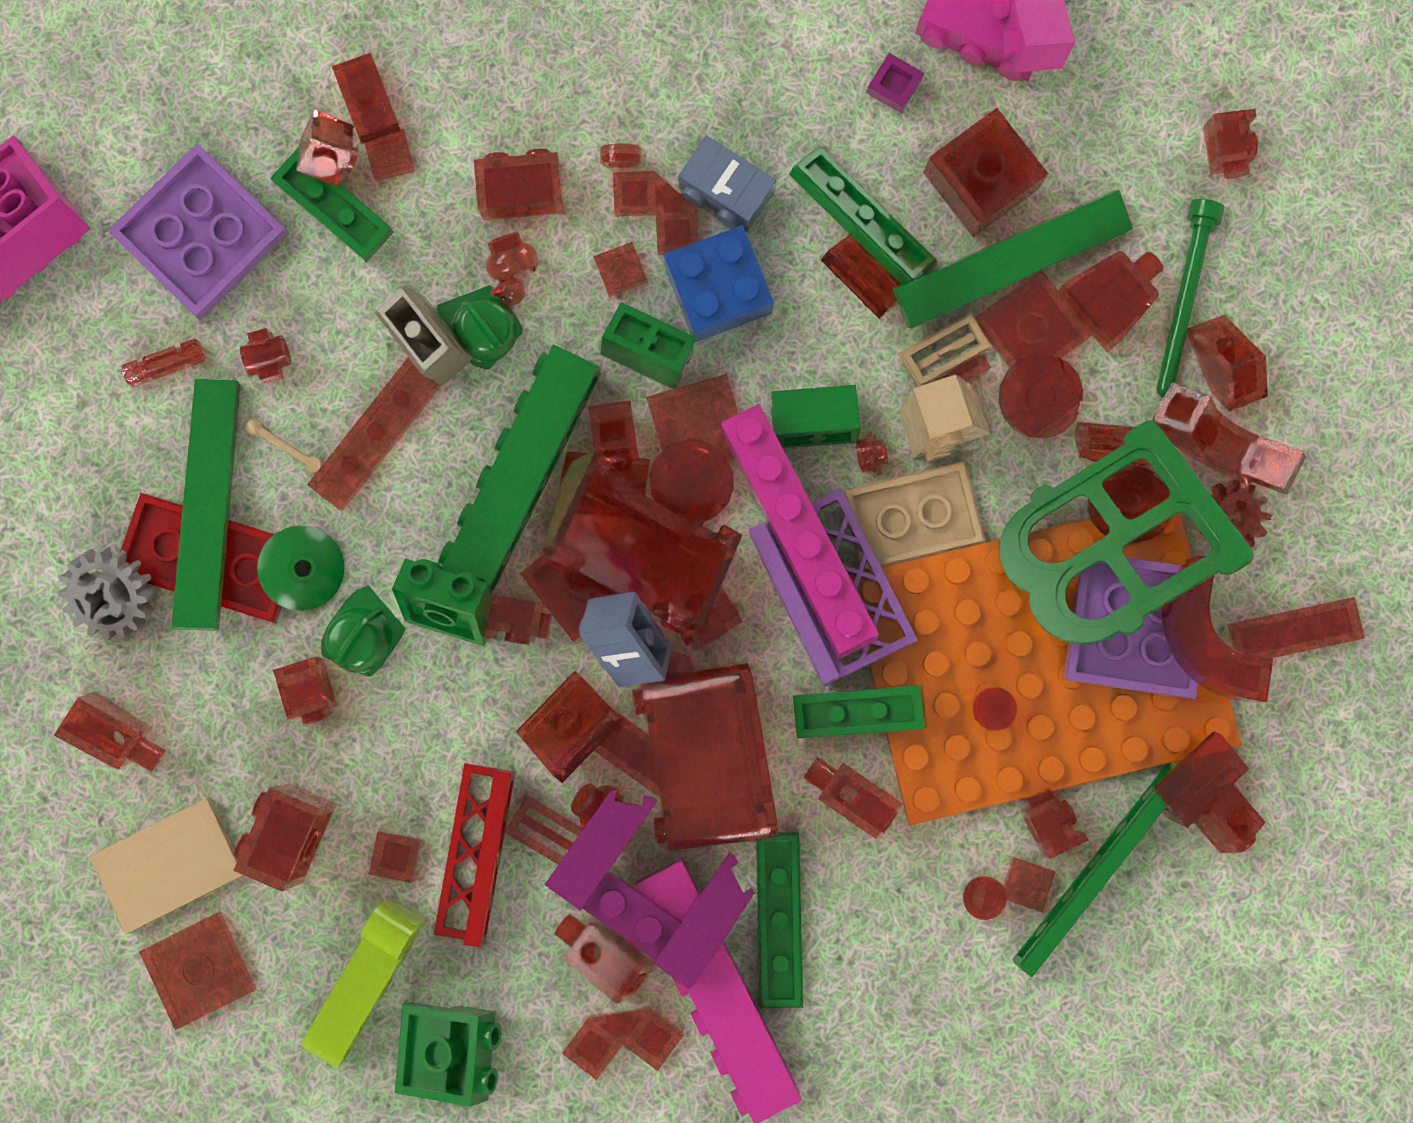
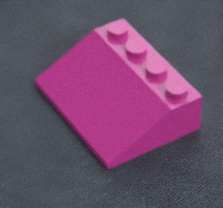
M14 135L0 145V302H2L4 299L11 297L32 276L44 270L49 262L65 249L77 243L81 236L91 229L77 209Z

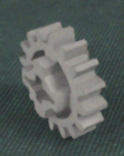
M104 547L98 552H95L93 548L89 549L66 565L69 570L59 578L67 586L58 592V596L69 601V604L62 609L63 612H74L77 617L73 625L75 627L83 623L88 625L87 635L90 637L98 631H102V636L106 641H109L116 634L123 639L147 622L145 617L154 610V607L147 602L156 595L155 591L145 589L144 585L151 579L150 574L139 575L137 570L141 562L139 560L131 564L125 562L127 556L123 550L112 557L110 547ZM90 570H96L92 574L88 573Z

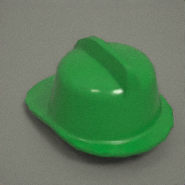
M491 285L437 305L438 314L472 356L470 363L485 370L490 369L499 359L503 358L513 348L516 340L523 333L518 318L507 303L491 295V291L494 289Z
M367 585L351 594L330 621L321 639V654L324 658L333 661L345 670L370 677L383 666L402 638L406 628L371 587Z

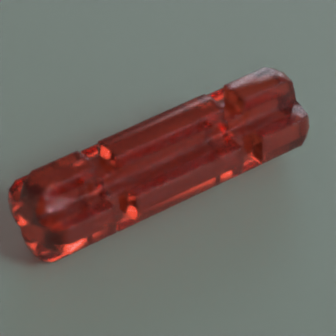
M191 339L180 343V348L172 346L142 357L141 362H138L137 359L127 362L121 366V370L127 384L135 387L148 382L147 378L152 377L154 380L185 369V364L193 366L206 360V355L200 341Z

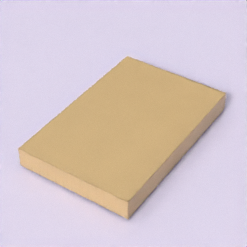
M965 461L842 490L881 567L986 543ZM855 545L859 564H861L863 553L860 547ZM867 561L863 572L871 570Z
M210 797L89 856L125 934L246 875Z

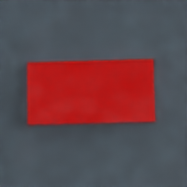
M140 492L120 552L122 550L126 552L127 558L125 562L129 564L137 560L141 562L137 570L139 575L150 574L151 579L146 583L175 592L183 505ZM231 520L228 521L221 607L277 623L282 606L271 600L264 592L257 573L260 552L265 543L274 534Z

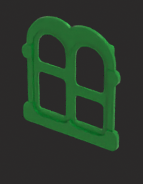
M1145 421L1129 431L1125 436V444L1058 486L1053 488L1050 485H1043L1036 488L1030 495L1031 502L1019 509L1010 518L1003 530L999 553L1006 575L1017 588L1029 593V604L1035 619L1046 632L1059 640L1072 644L1089 645L1107 640L1119 632L1123 635L1134 634L1143 626L1144 617L1217 573L1231 575L1249 565L1254 559L1252 548L1155 421ZM1144 459L1150 463L1167 486L1170 496L1139 517L1129 520L1121 514L1106 493L1103 483L1106 479L1135 461ZM1079 496L1087 497L1110 529L1108 535L1063 562L1046 563L1038 560L1031 553L1028 546L1029 534L1033 526ZM1179 513L1187 514L1210 544L1211 552L1155 587L1146 586L1123 555L1124 547ZM1105 562L1110 566L1130 595L1129 602L1108 616L1097 620H1086L1076 616L1066 603V590L1070 581L1094 564Z

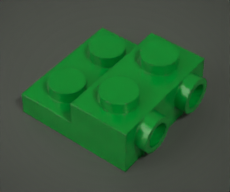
M405 558L392 587L404 621L484 646L490 633L486 619V613L492 601L488 584L481 577L473 573L461 572L455 574L445 571L442 566L427 559L413 561Z
M414 1002L402 1004L395 1093L470 1107L488 1101L489 1095L495 1091L498 1082L497 1070L491 1067L492 1050L498 1047L502 1035L500 1024L495 1023L496 1011L464 1006L447 1008Z

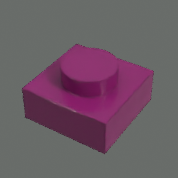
M888 53L868 85L866 93L902 113L923 80L925 73Z

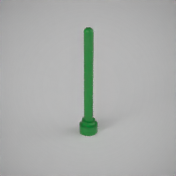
M1194 199L1190 204L1187 219L1191 221L1190 228L1193 229L1156 387L1157 394L1161 397H1169L1174 390L1209 235L1215 231L1216 226L1221 224L1225 206L1217 201Z

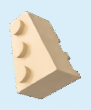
M957 375L913 388L898 411L914 459L925 456L927 462L935 461L950 455L951 450L957 448L959 444L992 434L977 387H972L969 382L965 383V380Z

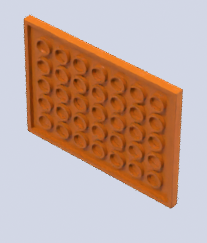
M1163 501L1120 512L1126 519L1133 520ZM1181 513L1127 544L1123 549V555L1128 558L1187 567L1194 564ZM1101 516L1030 532L1028 546L1031 553L1038 560L1046 563H1060L1106 537L1110 529ZM1000 540L881 567L918 641L869 665L874 688L923 684L927 728L886 732L908 825L1242 746L1208 615L1206 616L1196 699H1186L1063 680L1068 642L1053 637L1037 622L1030 608L1029 593L1017 588L1003 569L999 553ZM871 570L865 571L866 573L873 575ZM849 575L852 583L854 584L856 576ZM1076 577L1070 581L1066 590V603L1071 611L1073 608ZM861 578L856 591L862 602L878 608L882 596L878 583ZM885 599L882 610L892 613ZM868 612L873 621L875 614ZM882 616L879 617L876 625L879 633L878 641L891 644L904 638L896 621ZM870 644L867 655L881 648Z

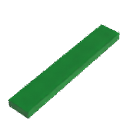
M1114 190L897 286L892 290L907 328H914L1132 230L1133 227L1120 190Z
M195 379L171 626L175 630L219 631L240 384L237 380Z
M1182 762L1165 764L1013 957L1015 965L1030 977L1035 975L1193 774L1191 769Z

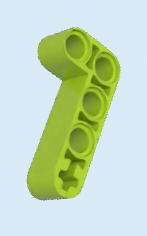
M391 898L384 900L376 907L360 934L362 940L306 1033L300 1047L336 1069L340 1068L370 1019L369 1013L375 1004L380 1002L393 980L391 978L392 974L398 966H401L413 946L415 935L420 928L423 929L427 921L426 919Z

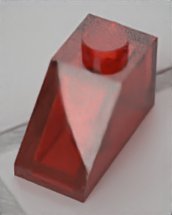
M1225 315L1188 328V338L1209 389L1228 411L1247 406L1250 403L1268 397L1266 355Z

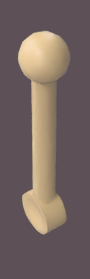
M251 419L247 422L246 430L249 434L260 435L305 464L308 472L318 473L322 469V462L319 458L315 456L308 457L264 429L259 420Z

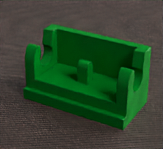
M620 302L602 336L600 355L676 390L681 380L683 369L692 357L697 338Z
M856 385L771 391L773 431L783 449L858 443L861 425Z

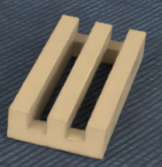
M969 313L899 352L898 356L906 366L908 374L914 380L915 386L918 387L939 380L991 351L992 347L973 314ZM966 326L971 330V333L917 363L912 359V356ZM975 340L978 342V347L926 376H922L920 372L922 369Z

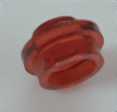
M987 688L981 691L974 700V718L985 729L992 731L1003 730L1010 726L1016 717L1017 705L1015 699L1008 691L1002 688Z
M980 876L972 879L966 885L963 893V902L966 910L973 917L980 920H990L998 917L1004 911L1007 904V894L1005 888L998 880L989 876Z

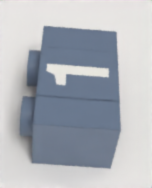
M705 135L678 175L679 188L683 190L681 195L686 201L698 208H702L705 204L717 212L716 218L724 226L732 229L743 225L746 232L749 231L774 194L776 179Z
M636 592L589 599L584 617L580 622L579 635L616 685L623 687L665 681L673 646Z

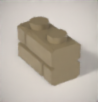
M407 285L401 287L377 309L376 316L385 327L389 328L390 334L423 376L443 385L471 361L472 356L427 298L415 292V290Z

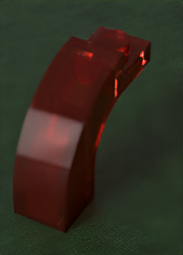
M1171 383L1152 421L1159 425L1171 443L1183 453L1248 486L1253 482L1287 495L1306 459L1305 453L1302 450L1259 436L1233 423L1217 409L1211 396Z
M1198 555L1186 559V563L1181 565L1178 573L1205 556ZM1214 576L1162 606V624L1167 644L1177 663L1187 675L1199 685L1217 695L1250 703H1267L1274 658L1237 651L1218 636L1210 617V599Z

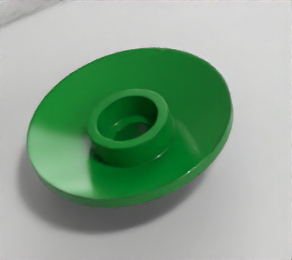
M293 526L277 532L265 543L258 558L257 573L264 592L275 603L291 610H311L322 606L337 593L344 577V559L336 542L325 532L309 526ZM300 560L307 561L311 567L309 574L304 577L298 576L294 570L295 564Z

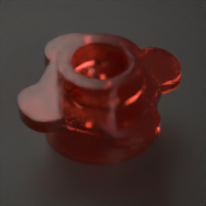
M872 431L866 432V438L856 440V451L861 471L863 473L873 471L878 476L883 475L882 465L888 464L885 442L883 439L877 440L876 434L873 435Z

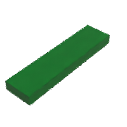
M818 146L793 166L789 175L901 285L924 275L937 262V259L822 147Z
M799 832L756 833L760 1009L803 1008Z

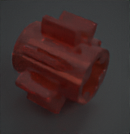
M267 328L247 333L250 342L240 346V355L247 374L250 377L258 375L259 379L263 380L264 383L284 378L282 368L292 365V360L283 335L273 337L272 332H269Z

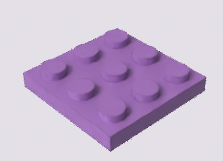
M198 143L108 230L118 242L199 320L222 300L289 233Z
M1126 557L1140 579L1148 587H1155L1187 568V566ZM1098 562L1077 575L1072 612L1086 620H1097L1108 616L1126 605L1130 600V595L1110 566L1105 562ZM1211 578L1144 617L1143 626L1134 634L1123 635L1119 632L1107 640L1089 645L1068 643L1063 680L1196 699Z

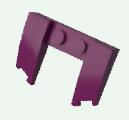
M611 790L544 885L578 910L584 909L654 960V964L691 989L755 894L754 890L751 887L745 892L742 891L730 869L738 864V860L729 851L682 920L680 921L610 871L614 862L658 800L652 796L644 795L642 805L616 802L617 791Z

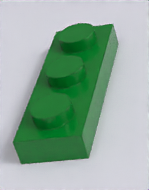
M299 148L292 153L270 178L276 186L366 263L394 233L388 224Z
M923 684L793 696L797 739L927 728Z

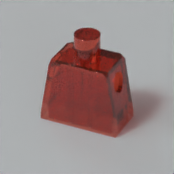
M1120 250L1066 281L1056 292V295L1108 353L1126 336L1158 298L1159 292L1150 281L1163 271V265L1152 252H1145L1133 263Z
M96 691L77 698L54 734L57 738L118 770L127 766L132 761L152 773L166 753L165 749L146 739L153 728L152 726ZM115 731L123 736V746L115 741Z
M817 757L804 776L805 780L823 791L818 798L820 801L878 841L881 840L903 807L900 801L844 763L836 770ZM846 785H850L857 790V795L851 802H847L840 797V792Z
M570 913L562 920L554 932L555 936L571 948L564 960L616 1004L632 999L656 966L654 961L602 922H593L586 926ZM596 944L601 948L599 961L593 953Z

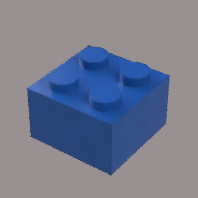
M743 225L663 254L666 272L692 336L697 338L696 342L772 314L774 302Z

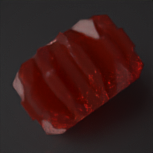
M1238 479L1229 481L1227 487L1221 482L1213 485L1211 496L1226 515L1227 511L1235 508L1233 513L1239 512L1240 521L1233 523V525L1251 548L1254 547V537L1262 538L1268 533L1261 522L1269 521L1273 516L1268 512H1261L1260 506L1265 505L1268 502V498L1263 496L1255 499L1256 485L1250 484L1242 489Z

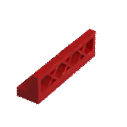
M464 763L433 935L464 940L463 945L481 947L486 942L515 771ZM472 774L493 777L490 797L481 805L476 802L469 791ZM469 800L474 810L465 815L467 801ZM488 806L487 813L485 814L482 809ZM478 813L485 823L482 841L471 848L461 833L463 823ZM461 843L467 852L457 858ZM480 849L479 858L475 854V851ZM470 856L477 866L475 881L471 887L464 891L454 877L455 867ZM453 885L459 895L450 901ZM470 892H472L471 900L467 896ZM460 899L469 908L466 930L445 926L448 908Z

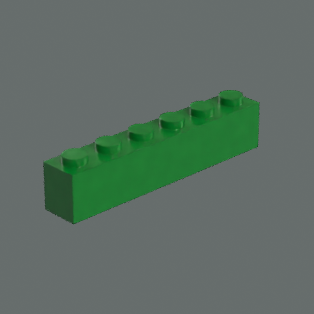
M554 344L548 354L543 352L539 356L532 373L533 376H536V379L530 391L523 390L514 407V413L518 415L511 429L505 427L501 432L495 445V450L499 453L492 467L486 465L482 470L476 483V488L480 489L473 505L467 503L463 508L457 521V526L461 527L454 543L451 541L446 543L438 559V564L442 565L445 571L455 574L469 572L481 577L488 584L490 595H492L601 375L598 365Z

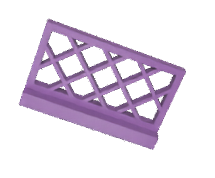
M838 489L815 500L811 504L819 517L821 509L836 502L838 503L844 515L840 532L826 527L824 529L828 536L837 538L834 546L837 553L842 540L860 547L863 558L859 569L843 566L848 574L856 576L853 584L856 590L861 578L878 583L882 591L878 608L864 604L867 612L875 614L873 620L875 627L879 617L882 616L896 621L904 635V638L891 644L878 640L871 643V645L881 649L868 655L867 652L870 644L865 646L860 659L843 666L841 660L837 659L768 523L765 524L763 522L749 529L750 538L824 688L918 641L842 489ZM847 524L849 525L854 537L844 534ZM866 561L873 575L863 572ZM885 599L892 613L882 610Z

